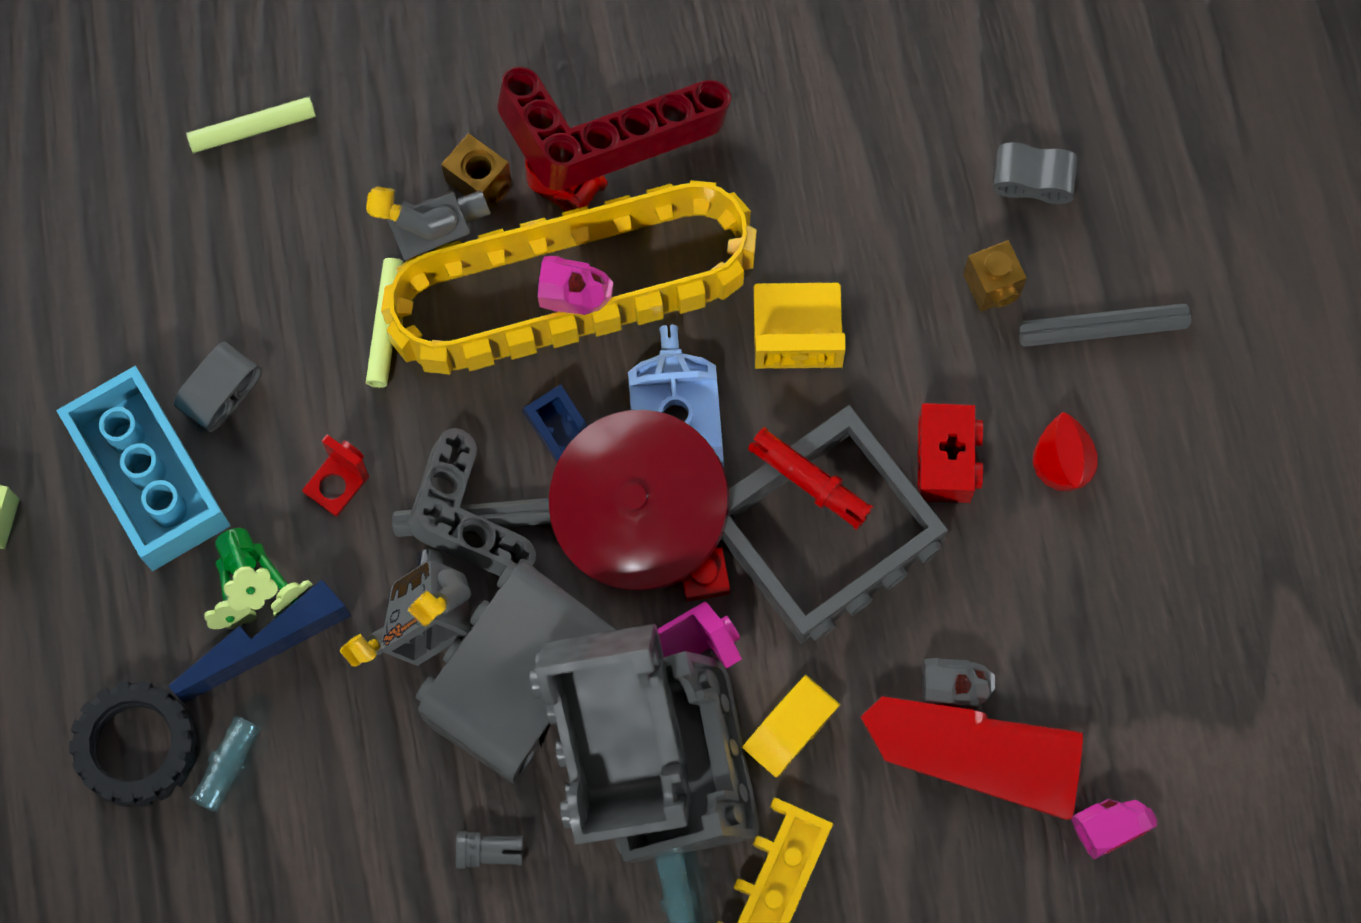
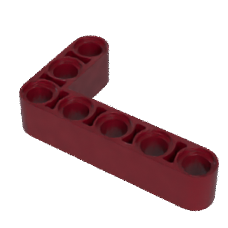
M519 66L507 70L503 75L497 110L538 180L549 189L564 190L718 133L723 126L731 102V94L724 84L715 80H704L570 128L539 76L534 71Z

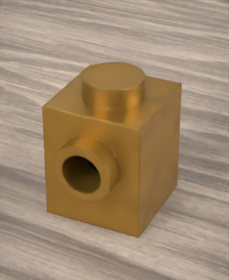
M1009 240L968 255L963 273L980 312L993 307L1001 308L1015 302L1021 296L1027 279Z

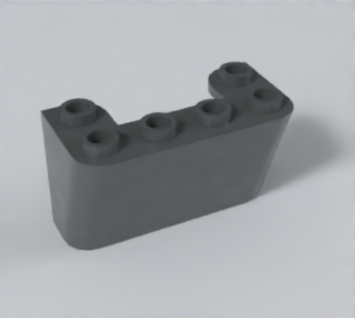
M526 561L520 562L518 566L513 563L508 565L497 582V586L500 588L490 603L485 600L479 605L470 620V624L473 625L472 629L464 640L457 638L451 644L443 658V661L446 662L444 668L436 678L433 676L428 677L416 695V699L420 701L418 712L428 727L514 785L541 749L538 739L549 725L546 705L542 697H534L531 687L530 671L536 667V653L541 652L545 642L616 630Z

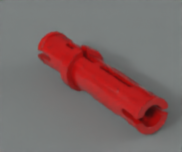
M763 427L753 440L756 442L750 443L748 447L749 452L757 455L816 499L815 505L821 509L826 506L852 525L855 530L861 527L868 518L866 515L872 512L874 506L866 503L843 486V479L837 475L831 477L772 434L766 427Z

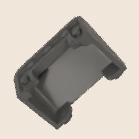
M688 651L664 658L690 778L691 802L687 827L615 838L616 846L622 854L623 862L636 863L737 843L755 838L759 832L758 813L745 750L742 748L743 740L731 682L725 666L716 658Z

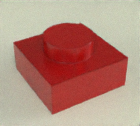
M722 547L716 548L699 569L682 580L686 602L730 595Z

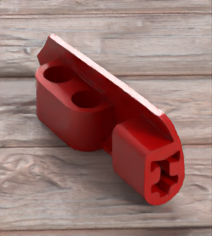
M883 696L860 717L885 762L1064 820H1070L1073 817L1083 746L1082 732L988 719L987 714L976 710Z

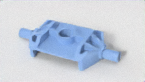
M663 325L659 328L662 348L660 355L642 361L628 371L631 410H651L664 413L670 406H682L688 412V417L684 422L693 427L708 441L724 468L716 365L702 357L683 354L682 350L679 349L678 326L670 325L671 337L669 338L667 325Z

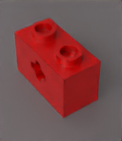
M921 404L918 415L917 491L925 501L970 503L975 489H982L983 463L975 462V446H982L983 420H975V405ZM945 447H953V454L957 456L956 460H948V453L944 451Z

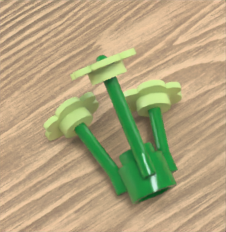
M229 529L223 532L215 542L220 556L215 564L220 574L223 601L215 606V610L205 612L204 617L210 629H223L225 627L236 629L239 626L241 627L242 624L255 621L257 615L254 610L262 608L265 603L264 600L276 595V600L272 603L271 608L274 611L273 617L277 618L309 591L313 584L309 580L303 581L301 584L296 582L288 584L266 556L262 544H254L250 533L246 529ZM256 562H259L263 568L254 571ZM230 573L233 574V581H231Z

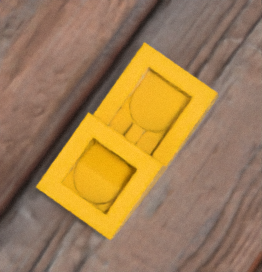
M805 675L769 714L742 748L777 778L804 746L816 736L841 704L810 677Z

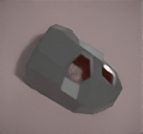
M941 658L923 660L921 679L922 702L973 709L985 703L995 690V675L984 665L969 662V660Z

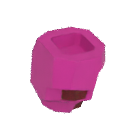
M544 256L538 286L539 307L558 312L587 315L601 310L612 298L613 281L605 272L589 266L588 263L566 260L558 256Z
M1107 799L1075 814L1071 818L1083 846L1094 860L1157 827V818L1152 809L1137 800L1120 803Z

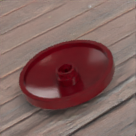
M651 410L622 411L603 417L587 426L563 451L553 472L549 490L551 524L555 536L568 558L581 571L593 579L614 588L630 591H650L671 586L699 569L709 559L722 538L730 506L729 486L725 470L718 455L708 441L684 421L671 415Z

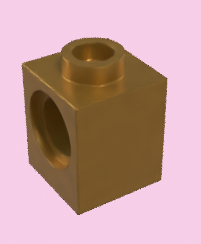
M469 133L441 164L445 182L464 196L481 190L488 206L493 201L499 202L511 187L512 178L509 162ZM477 170H487L490 172L483 179H473L470 177Z

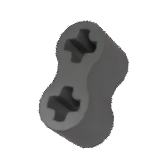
M1004 143L997 149L993 191L1009 198H1034L1051 204L1069 203L1074 199L1078 156L1064 149H1038L1022 143Z

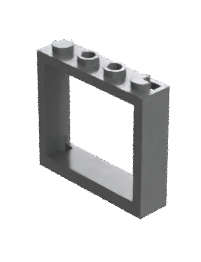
M850 405L790 447L814 463L851 437L924 531L806 616L733 522L736 517L789 481V479L766 463L729 489V514L721 540L800 644H803L811 637L816 641L823 635L827 636L836 627L833 621L847 611L853 616L863 610L873 600L870 597L873 592L883 585L889 590L899 584L909 574L906 569L919 559L923 564L932 560L933 556L944 548L941 543L944 542L948 531Z

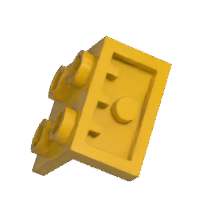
M839 283L755 284V369L843 368L845 333H842L841 285Z

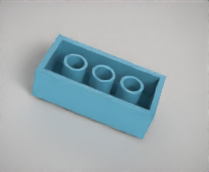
M136 365L56 410L140 558L152 572L231 526Z

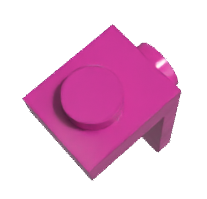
M706 601L657 629L664 658L684 651L700 654L710 648L725 668L742 660L735 646V642L740 640L735 626L728 616L720 619Z

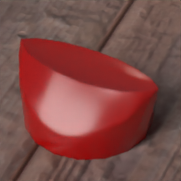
M1062 412L1045 428L1033 451V467L1037 476L1045 485L1057 491L1071 492L1083 488L1093 479L1098 469V453L1093 440L1084 427L1071 415Z

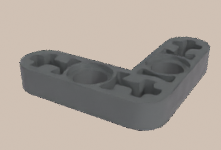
M451 428L444 431L431 450L410 514L409 527L411 533L416 539L498 576H501L511 563L518 566L520 562L526 561L533 566L536 560V552L528 539L459 508L474 463L477 446L472 436L464 430ZM450 445L457 448L458 458L453 464L446 463L452 452ZM441 477L448 480L452 485L453 493L444 494L438 491L434 486L433 478ZM427 515L435 518L434 524L436 527L429 525V517ZM453 524L456 526V528L454 529L452 534L449 535L448 533L452 529L450 525ZM470 530L477 533L482 540L483 546L475 548L468 545L463 538V531ZM494 543H496L497 545L493 549L495 553L492 554L489 551L493 547ZM508 551H512L516 554L515 560L518 563H514L511 561V554Z

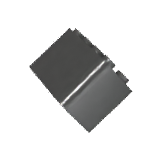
M649 624L545 642L541 652L536 653V667L530 671V681L534 697H542L546 705L549 723L551 725L557 724L560 739L556 740L555 743L557 760L560 767H567L570 782L565 784L567 800L560 803L561 817L564 828H572L575 845L687 827L691 802L690 778L656 625Z

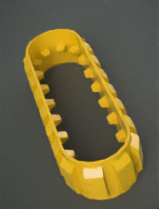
M690 180V183L673 186L671 183L646 190V194L632 198L630 195L604 201L602 206L588 209V206L563 212L561 217L546 220L545 217L522 223L520 228L505 232L503 229L477 235L478 239L461 243L458 240L435 248L436 250L421 256H414L396 268L397 274L393 284L385 286L381 312L385 323L390 324L386 329L390 342L406 363L416 360L422 365L424 372L450 375L452 370L469 368L470 372L495 365L494 360L511 356V359L514 360L536 354L537 348L552 344L554 348L579 342V337L592 333H595L596 337L620 331L622 325L633 322L642 325L664 319L663 314L679 310L680 314L704 308L706 302L716 298L724 300L743 286L744 271L753 269L757 229L750 226L751 211L735 192L727 193L722 188L717 187L716 183ZM703 215L716 219L725 230L731 229L736 237L735 239H729L727 253L732 256L726 263L721 261L710 271L614 296L601 310L587 315L555 312L452 341L432 340L431 342L421 339L422 334L415 325L407 328L403 327V317L412 315L413 301L411 300L426 288L447 280L686 216Z

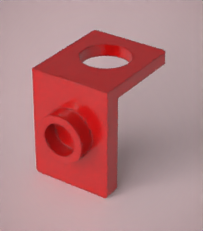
M327 434L321 442L329 457L302 489V492L332 515L338 517L370 476L363 463L365 456L355 446L345 440L340 444ZM332 475L341 477L346 484L344 493L335 499L326 498L320 492L322 481Z

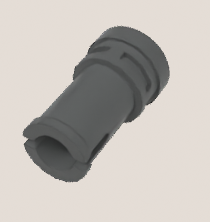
M457 831L456 869H466V867L480 868V864H516L517 866H522V851H504V849L522 850L523 835L481 836V832Z

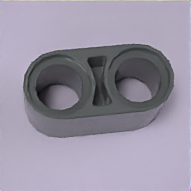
M221 342L208 354L182 385L174 399V407L208 432H214L228 419L255 386L261 375V367L227 342Z

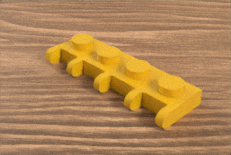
M773 798L770 808L786 816L774 842L760 836H756L753 842V846L769 853L755 885L739 878L735 882V889L749 895L738 923H790L833 823L785 801Z

